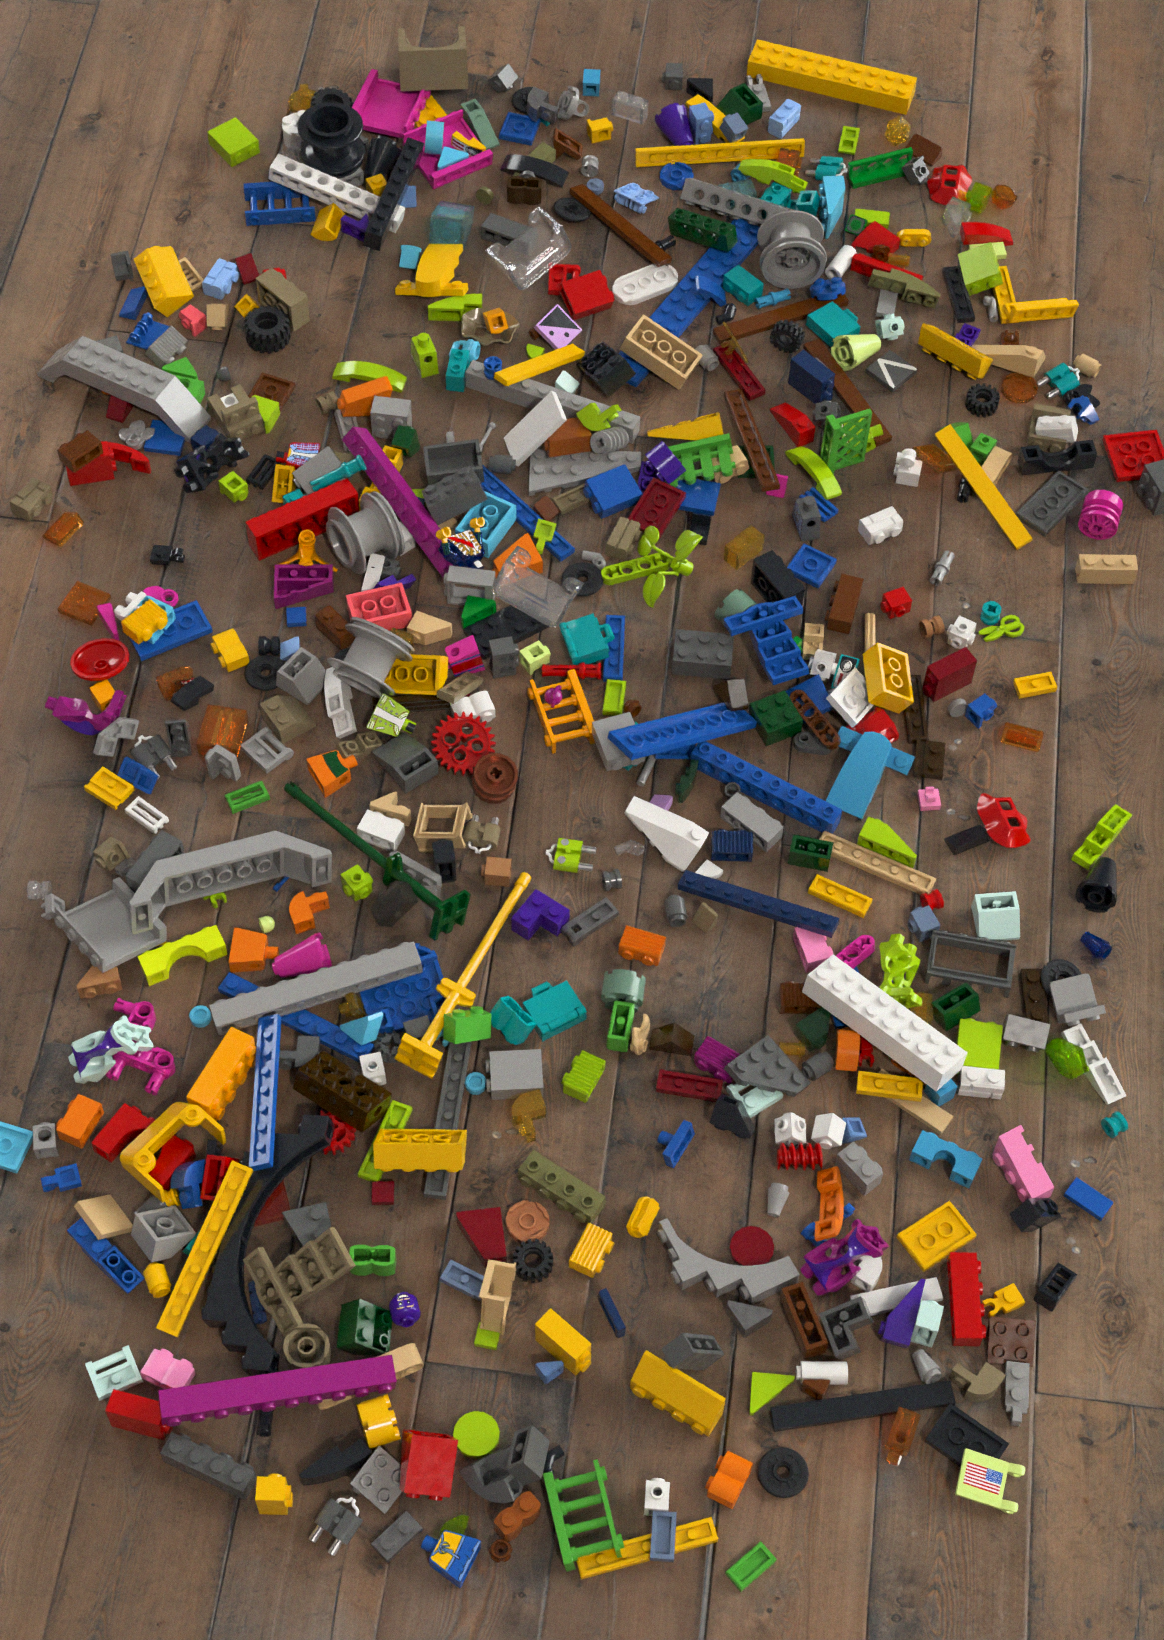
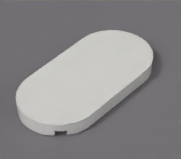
M651 264L615 280L612 288L614 298L619 303L625 305L639 304L673 290L678 282V273L674 267L668 264L667 266L663 265L660 267Z

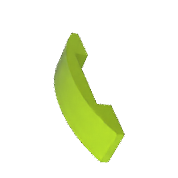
M346 361L337 363L332 379L350 382L351 378L372 381L387 376L392 386V391L402 393L407 377L379 364L363 361Z
M802 446L785 451L786 456L794 465L801 464L817 482L816 489L826 500L842 494L835 476L816 453Z

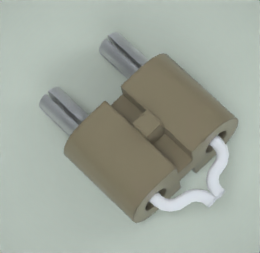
M474 814L471 821L466 823L463 836L465 848L473 849L475 853L479 854L481 851H495L501 828L498 826L499 819L496 817L495 820V817H493L491 823L481 826V822H478L479 816L476 815L475 817Z

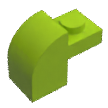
M590 403L577 412L576 415L589 430L601 431L611 428L608 420L612 422L618 418V413L622 410L616 404L601 412L596 403Z

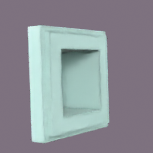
M564 370L555 382V388L574 394L579 386V382Z

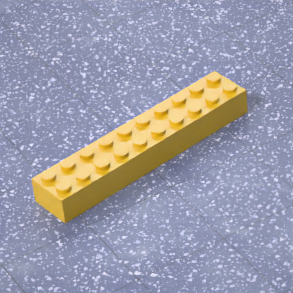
M758 39L749 57L747 76L750 75L751 78L756 79L757 74H761L764 81L907 115L917 82V77Z

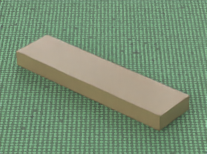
M881 1069L879 1071V1073L891 1075L884 1069ZM922 1096L921 1102L886 1098L940 1135L954 1117L924 1096Z

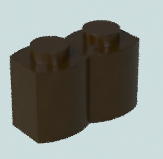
M508 177L507 202L530 205L541 204L542 179L536 177Z

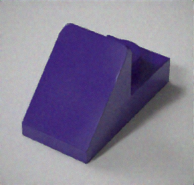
M365 214L360 221L344 215L340 219L341 232L364 242L365 231L369 224L368 215Z

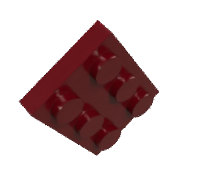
M653 477L628 519L629 521L639 522L642 533H644L648 526L656 527L659 531L658 540H660L686 498V492Z

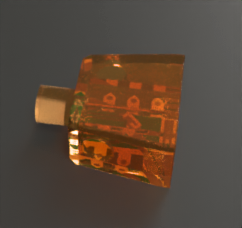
M902 1407L898 1408L885 1448L889 1450L886 1462L899 1466L902 1455H908L921 1417L920 1414ZM900 1437L904 1440V1442L899 1443L897 1442L896 1438Z

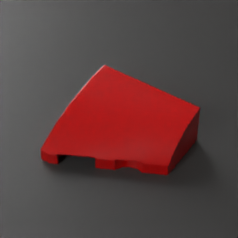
M873 221L857 236L851 246L854 249L856 247L865 248L868 253L873 254V247L882 244L890 248L889 257L899 249L900 238L878 222Z

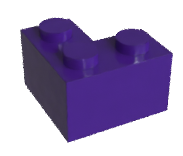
M535 889L511 918L512 931L529 941L541 926L558 937L561 933V928L569 922L570 910Z

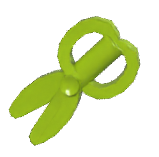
M1008 615L1001 619L1000 626L983 628L978 634H989L984 638L985 642L994 641L1004 634L1013 638L1022 635L1024 625L1020 623L1019 617ZM1014 620V622L1005 624L1006 621ZM1017 628L1020 629V630L1017 631V632H1010L1011 630H1014V629H1017Z

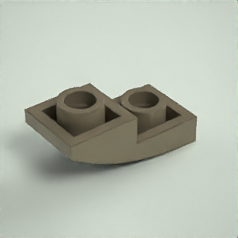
M375 731L357 734L353 740L338 742L336 749L343 759L351 755L359 759L371 754L373 750L383 744Z

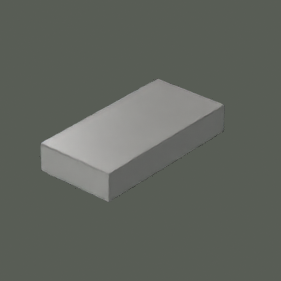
M880 290L876 317L884 318V315L895 312L898 293Z

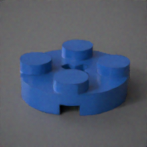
M833 277L827 280L818 278L810 287L811 297L817 296V300L836 299L838 294L842 293L844 295L846 293L845 283L841 277Z

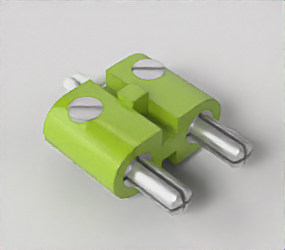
M559 838L557 844H553L551 849L546 850V855L549 856V861L554 864L553 870L578 873V870L592 871L593 865L580 863L582 852L595 854L596 847L585 846L583 841ZM554 847H557L555 858L552 860V855L549 852H552Z

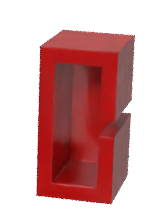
M207 1154L200 1199L214 1201L231 1162L239 1163L240 1159Z

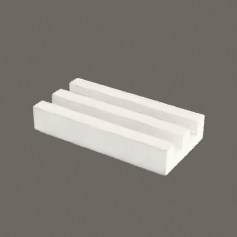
M139 796L124 809L127 815L154 834L158 832L159 828L163 827L164 823L169 822L167 816ZM137 804L144 807L146 810H148L150 813L155 815L160 820L158 821L155 818H153L151 815H149V813L139 808Z

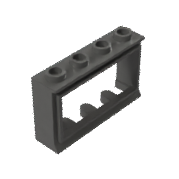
M933 930L924 983L929 984L931 976L943 978L942 985L949 986L951 980L967 982L971 987L974 983L984 985L985 993H992L993 987L1005 989L1004 997L1008 998L1011 990L1016 945L1010 944L1007 941L998 942L984 937L976 938L966 934L948 933L945 930ZM940 944L1009 957L1007 977L1004 979L934 966L936 945Z

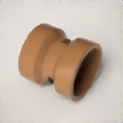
M939 615L932 617L930 620L924 619L919 621L920 633L924 639L931 638L934 634L941 635L945 631L943 620Z

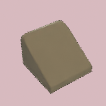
M701 903L693 917V923L704 933L710 932L717 926L718 914L706 903Z

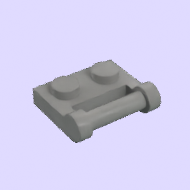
M264 727L240 745L241 750L266 774L285 760L291 759L294 755V751L283 745L268 727ZM263 740L269 741L280 753H275Z

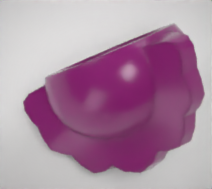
M560 685L555 688H549L545 692L544 699L551 708H554L562 700V688Z

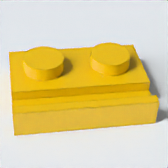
M102 767L90 779V782L84 785L86 792L114 810H117L119 804H122L135 791L132 784L105 767Z

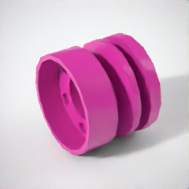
M1107 490L1089 492L1083 502L1078 522L1079 530L1089 538L1097 540L1112 538L1118 529L1123 509L1122 499L1115 493Z

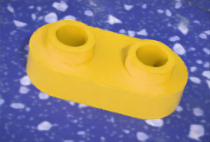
M903 229L896 235L900 238V246L924 247L932 241L931 233L926 229Z

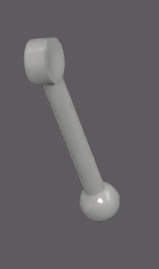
M494 422L489 423V428L479 444L480 452L483 451V445L490 432L496 427Z

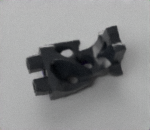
M219 433L215 437V441L208 448L205 445L199 446L193 452L177 460L178 466L174 469L177 477L185 478L186 483L183 484V489L186 493L206 490V487L212 481L219 477L218 471L223 465H227L230 468L236 467L238 465L237 461L250 456V453L242 447L239 437L227 438L222 433ZM207 459H210L213 465L208 464Z

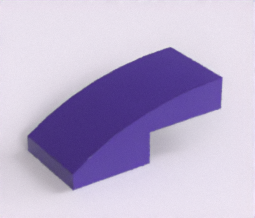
M410 574L397 581L394 575L379 581L373 589L402 583L404 590L414 584L416 579L413 574Z

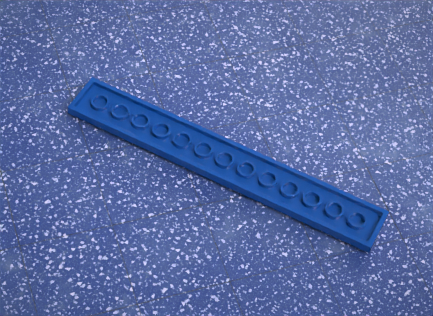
M734 219L731 224L736 226L738 240L736 245L729 252L710 247L649 318L679 338L712 299L711 297L705 300L697 291L695 277L698 275L703 276L722 287L724 274L737 265H741L757 247L759 226L750 224L744 219ZM620 351L619 354L626 359L636 373L626 383L637 387L650 370L623 351Z

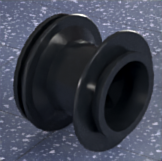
M326 102L312 106L300 116L297 130L302 140H304L300 148L303 164L337 179L347 177L361 167L365 155V146L359 137L363 130V120L354 108L342 103Z

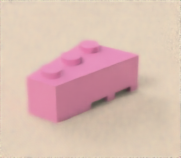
M1022 1125L1000 1135L992 1154L993 1160L998 1167L1003 1169L1006 1180L1009 1184H1013L1019 1199L1025 1202L1028 1198L1051 1197L1054 1186L1042 1163L1037 1164L1031 1153L1034 1150L1032 1144H1026L1021 1134L1024 1131Z

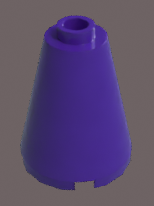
M673 103L662 108V113L659 116L656 114L654 119L657 127L674 146L693 145V137L684 104Z

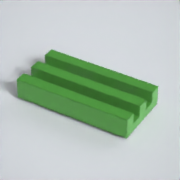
M259 781L226 794L225 799L228 802L229 808H231L232 814L268 801L270 796L263 782Z

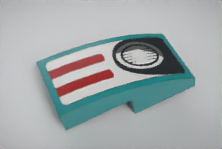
M841 654L831 689L836 688L852 669L858 668L860 659Z

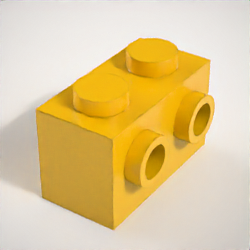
M269 1474L268 1477L257 1476L255 1501L259 1514L288 1515V1507L293 1506V1492H291V1485L287 1484L286 1477H282L280 1474Z

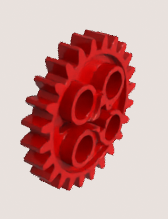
M463 711L461 717H459L454 712L453 719L447 715V722L440 720L441 727H435L437 733H432V738L436 739L431 741V745L435 746L432 749V753H438L435 758L442 760L440 767L447 765L446 772L452 768L454 769V775L458 771H461L462 776H464L465 771L472 775L477 762L483 756L495 752L491 747H495L496 742L490 741L494 739L495 734H489L492 727L485 728L487 721L485 720L480 723V716L473 719V713L471 712L469 717H466ZM469 727L472 733L464 734L462 728ZM475 735H478V736H479L478 738H474V739L470 740V739L473 738V736H475ZM451 736L455 742L448 744L444 738ZM460 741L463 743L467 742L466 747L464 745L459 746ZM479 744L482 750L475 751L472 749V745ZM456 748V749H455L454 751H452L451 753L448 752V750H451V749ZM457 753H461L464 755L465 759L459 761L455 758L454 755Z

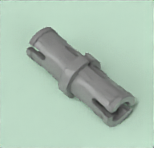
M948 550L943 552L930 578L931 584H934L937 579L935 586L941 585L944 576L950 570V564L955 558L953 552L950 553L949 557H947Z

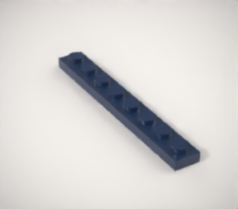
M688 870L684 872L678 883V890L832 938L839 925L838 917Z

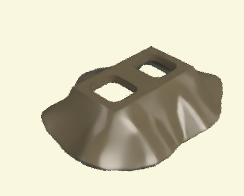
M476 308L462 316V336L477 340L484 346L494 342L509 343L516 329L520 327L518 320L510 313L504 311L508 329L503 330L502 339L492 338L493 334L487 330L483 317V312L490 311V309ZM476 329L486 330L485 336H476Z

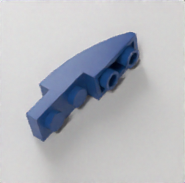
M82 1217L67 1230V1233L82 1248V1251L125 1293L129 1294L145 1279L115 1245L112 1246L106 1238L98 1240Z

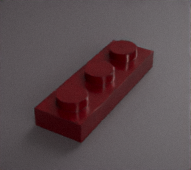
M659 1069L656 1092L716 1102L721 1095L723 1080Z

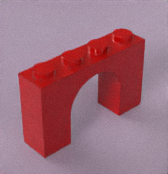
M124 1103L91 1142L94 1152L112 1163L124 1147L135 1140L155 1119L153 1117L147 1118L142 1115L141 1110L137 1107H130ZM174 1134L162 1146L161 1154L156 1160L155 1167L148 1174L163 1187V1190L169 1191L171 1188L172 1174L179 1165L195 1159L194 1145L187 1139L181 1140Z

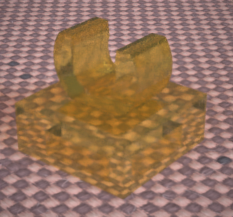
M353 991L346 994L347 1002L339 1005L341 1014L344 1013L346 1018L352 1015L357 1019L365 1017L366 1014L361 999Z

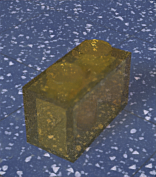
M750 525L725 545L724 560L736 570L740 569L763 550L765 535Z

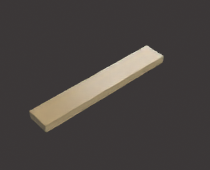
M824 831L819 839L834 842L831 857L920 895L923 893L929 894L936 882V878L829 832Z

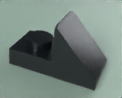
M693 512L690 531L703 537L698 544L707 545L712 515Z

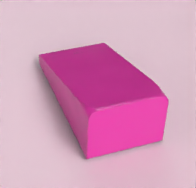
M112 604L98 605L97 611L102 623L112 639L120 641Z

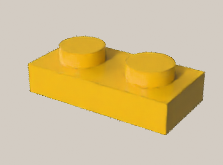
M1052 672L1014 678L1013 681L1019 699L1052 693L1057 690Z

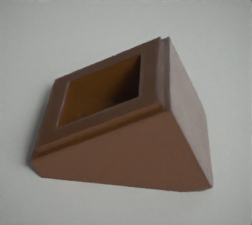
M546 495L533 506V511L543 520L549 522L560 513L559 509Z
M804 1380L801 1392L815 1400H822L831 1381Z

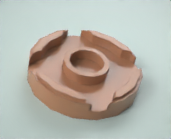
M523 1200L515 1203L508 1210L506 1216V1229L509 1236L519 1243L524 1241L525 1244L527 1239H531L532 1242H535V1239L540 1241L549 1229L547 1210L535 1201Z

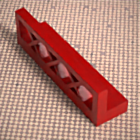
M855 253L852 257L850 270L868 277L871 276L873 269L890 273L891 268L908 273L920 280H923L924 277L861 253Z

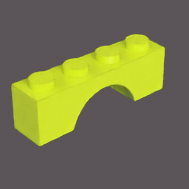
M214 925L212 927H205L192 935H185L172 943H165L157 949L145 951L137 957L148 985L152 986L169 979L171 966L182 957L190 955L199 956L207 962H211L228 954L226 944L218 927Z

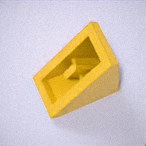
M275 465L272 502L283 503V495L295 491L296 484L293 481L295 477L292 474L295 471L294 466Z

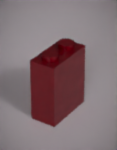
M967 647L927 666L922 689L924 694L933 702L972 683L977 659Z

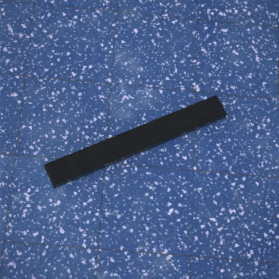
M951 1381L775 1406L770 1407L774 1432L946 1407L950 1403L955 1405L956 1401Z

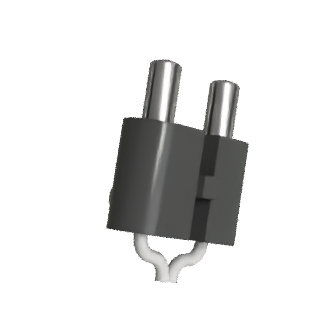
M141 735L138 737L139 741L131 751V755L138 763L144 765L158 776L159 774L154 768L159 763L161 765L166 762L171 770L177 768L172 760L173 753L160 735L154 737H144ZM142 739H143V740H148L147 743H145V744H144V743L140 744L141 741H142Z
M352 1497L349 1499L339 1498L337 1501L329 1498L314 1521L317 1526L310 1535L309 1540L315 1543L323 1530L335 1536L336 1539L328 1550V1553L332 1556H335L343 1543L348 1545L364 1521L358 1517L359 1509L355 1505L356 1500ZM352 1501V1507L356 1513H352L339 1504V1502L349 1503Z

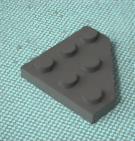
M769 1035L732 1060L724 1068L738 1085L758 1086L760 1090L785 1092L787 1096L795 1097L811 1083Z

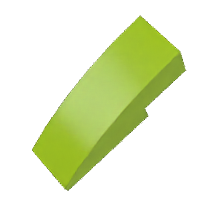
M465 294L464 296H453L428 305V320L462 321L461 318L466 312L482 308V294Z

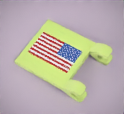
M965 1448L955 1495L997 1508L1008 1514H1013L1018 1510V1503L1002 1499L1007 1473L1018 1478L1025 1474V1467Z

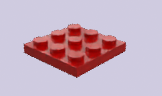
M1157 430L1103 436V443L1116 482L1140 480L1144 465L1164 459V448Z

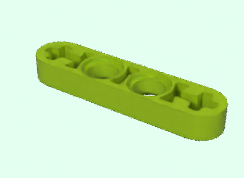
M655 553L606 566L601 571V577L605 585H614L655 574L659 571H666L671 567L672 560L660 553ZM646 563L649 564L650 567L648 569H643L640 567V565ZM625 568H629L632 570V572L626 574L622 570Z

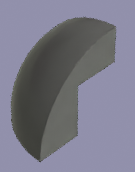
M512 1444L490 1453L459 1470L467 1485L482 1498L496 1503H509L515 1501L522 1492L524 1485L506 1470Z

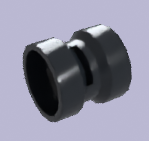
M259 636V655H266L271 652L273 656H279V636H273L271 640L266 636Z

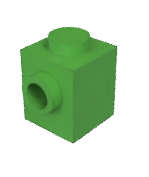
M980 433L970 447V452L980 465L984 464L996 446L997 440Z

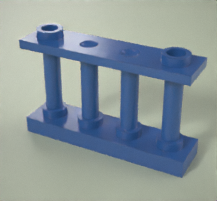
M276 182L243 183L245 201H250L251 209L250 211H245L247 226L316 221L315 206H309V196ZM302 197L303 207L292 208V198ZM274 199H285V208L275 209ZM257 200H267L268 209L257 210Z

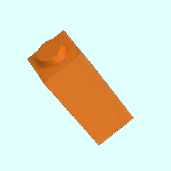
M384 376L342 390L340 398L337 400V407L340 409L342 416H371L370 412L374 396L389 398L393 389L388 377Z
M529 533L524 534L493 560V569L491 571H495L496 580H498L500 586L543 573V560Z

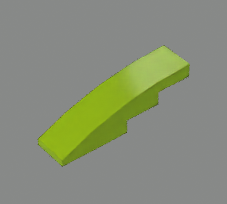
M1115 804L1097 823L1095 829L1085 838L1084 843L1073 854L1071 860L1089 870L1132 817V814Z

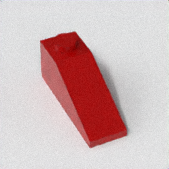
M786 402L770 408L772 415L797 447L814 441L815 426L806 414Z

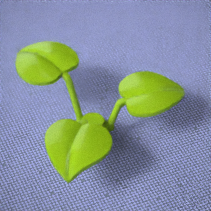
M648 526L644 530V534H642L638 542V553L641 556H647L653 548L672 560L670 566L673 570L659 571L657 575L651 574L645 581L643 597L650 607H654L655 601L664 589V575L678 576L680 573L684 576H689L692 573L693 563L686 558L703 538L701 535L690 530L684 531L675 544L677 551L674 558L655 546L659 539V531L656 527Z

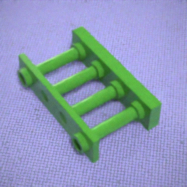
M598 1459L593 1460L596 1470L593 1472L559 1480V1478L554 1479L552 1471L543 1474L566 1572L576 1569L574 1561H577L579 1557L615 1548L617 1558L622 1557L620 1549L625 1548L622 1535L616 1534L604 1481L608 1480L605 1467H600ZM598 1480L601 1493L569 1502L559 1500L558 1493H561L563 1489ZM604 1503L607 1516L570 1525V1523L565 1524L563 1516L568 1515L567 1512ZM609 1525L612 1539L575 1548V1546L570 1547L569 1538H572L574 1534Z

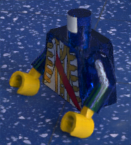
M484 518L471 519L470 526L474 529V532L470 529L451 535L449 527H444L436 532V537L442 541L438 551L446 561L450 562L453 566L484 569L480 562L485 554L482 531H480V527L485 524Z

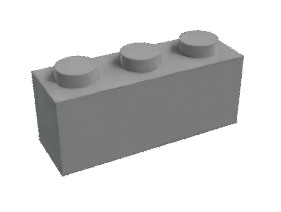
M736 792L721 807L720 818L737 831L746 830L747 832H753V843L766 853L782 838L784 828L782 824L767 815L762 808L751 803L748 797Z

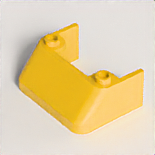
M185 1102L173 1103L120 1154L123 1168L162 1203L166 1201L163 1187L148 1173L156 1164L153 1154L184 1125L189 1127L201 1125L223 1145L226 1143L224 1128L197 1105Z

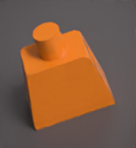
M234 928L228 962L230 972L261 971L265 969L266 959H274L279 956V947L268 946L266 934Z

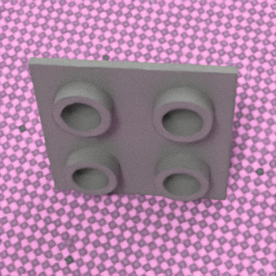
M378 1446L350 1482L353 1486L352 1490L357 1494L361 1493L380 1511L386 1514L402 1492L399 1489L401 1464Z

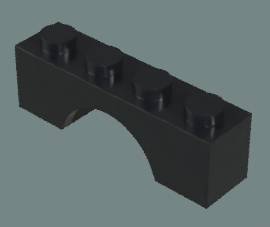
M1093 440L1075 441L1069 448L1056 453L1044 452L1040 449L1039 445L1024 446L1020 448L1017 462L1021 475L1057 472L1058 470L1089 469L1094 467L1097 451Z

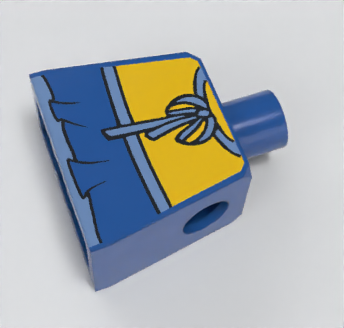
M444 1530L439 1540L426 1535L421 1548L432 1553L429 1558V1566L461 1588L481 1549V1541Z

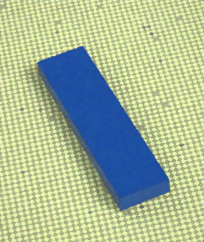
M606 615V624L610 625L615 638L607 643L610 652H608L609 657L604 659L603 682H607V679L623 681L625 616Z

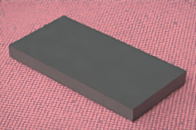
M1058 470L1015 515L1022 523L1045 537L1088 494L1089 489Z

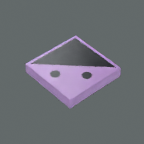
M558 304L534 326V329L555 350L567 346L582 331Z

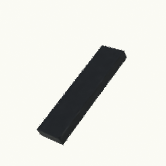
M943 267L942 272L957 323L975 322V314L964 283L961 267Z

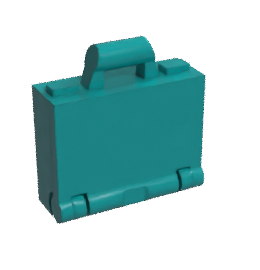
M833 301L808 314L806 326L830 348L834 346L832 341L835 337L840 335H859L861 328L857 323L858 317L849 309L842 310Z
M594 613L559 624L563 641L573 665H579L581 662L591 664L609 657L608 652L610 651L607 643L614 640V634L609 624L599 625ZM601 631L605 632L606 637L603 638Z
M567 980L554 987L546 981L532 988L533 997L523 1002V1011L535 1020L536 1026L534 1029L542 1042L587 1019L586 1008L582 1005Z

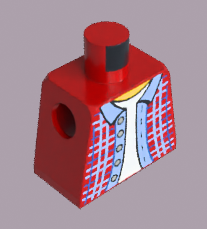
M292 442L289 445L288 452L277 451L276 462L286 463L287 466H294L295 470H297L320 452V443Z

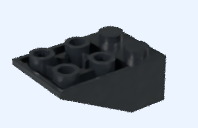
M604 341L597 344L589 354L583 356L580 362L576 364L608 398L636 374L626 359Z

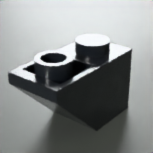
M721 1094L716 1101L709 1123L719 1130L734 1132L739 1138L750 1139L755 1132V1127L743 1102Z
M1028 1198L1010 1213V1216L1021 1232H1033L1061 1217L1057 1204L1050 1198Z

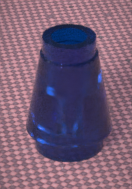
M1088 931L1080 939L1096 959L1104 960L1112 951L1108 941Z

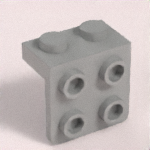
M1081 974L1050 982L1049 988L1059 1024L1067 1023L1068 1026L1080 1024V1019L1087 1018V1021L1100 1019V1014L1106 1013L1104 1005H1097L1089 974Z

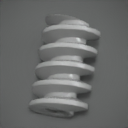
M619 426L598 431L590 439L591 448L596 454H607L623 449L629 442L626 430Z

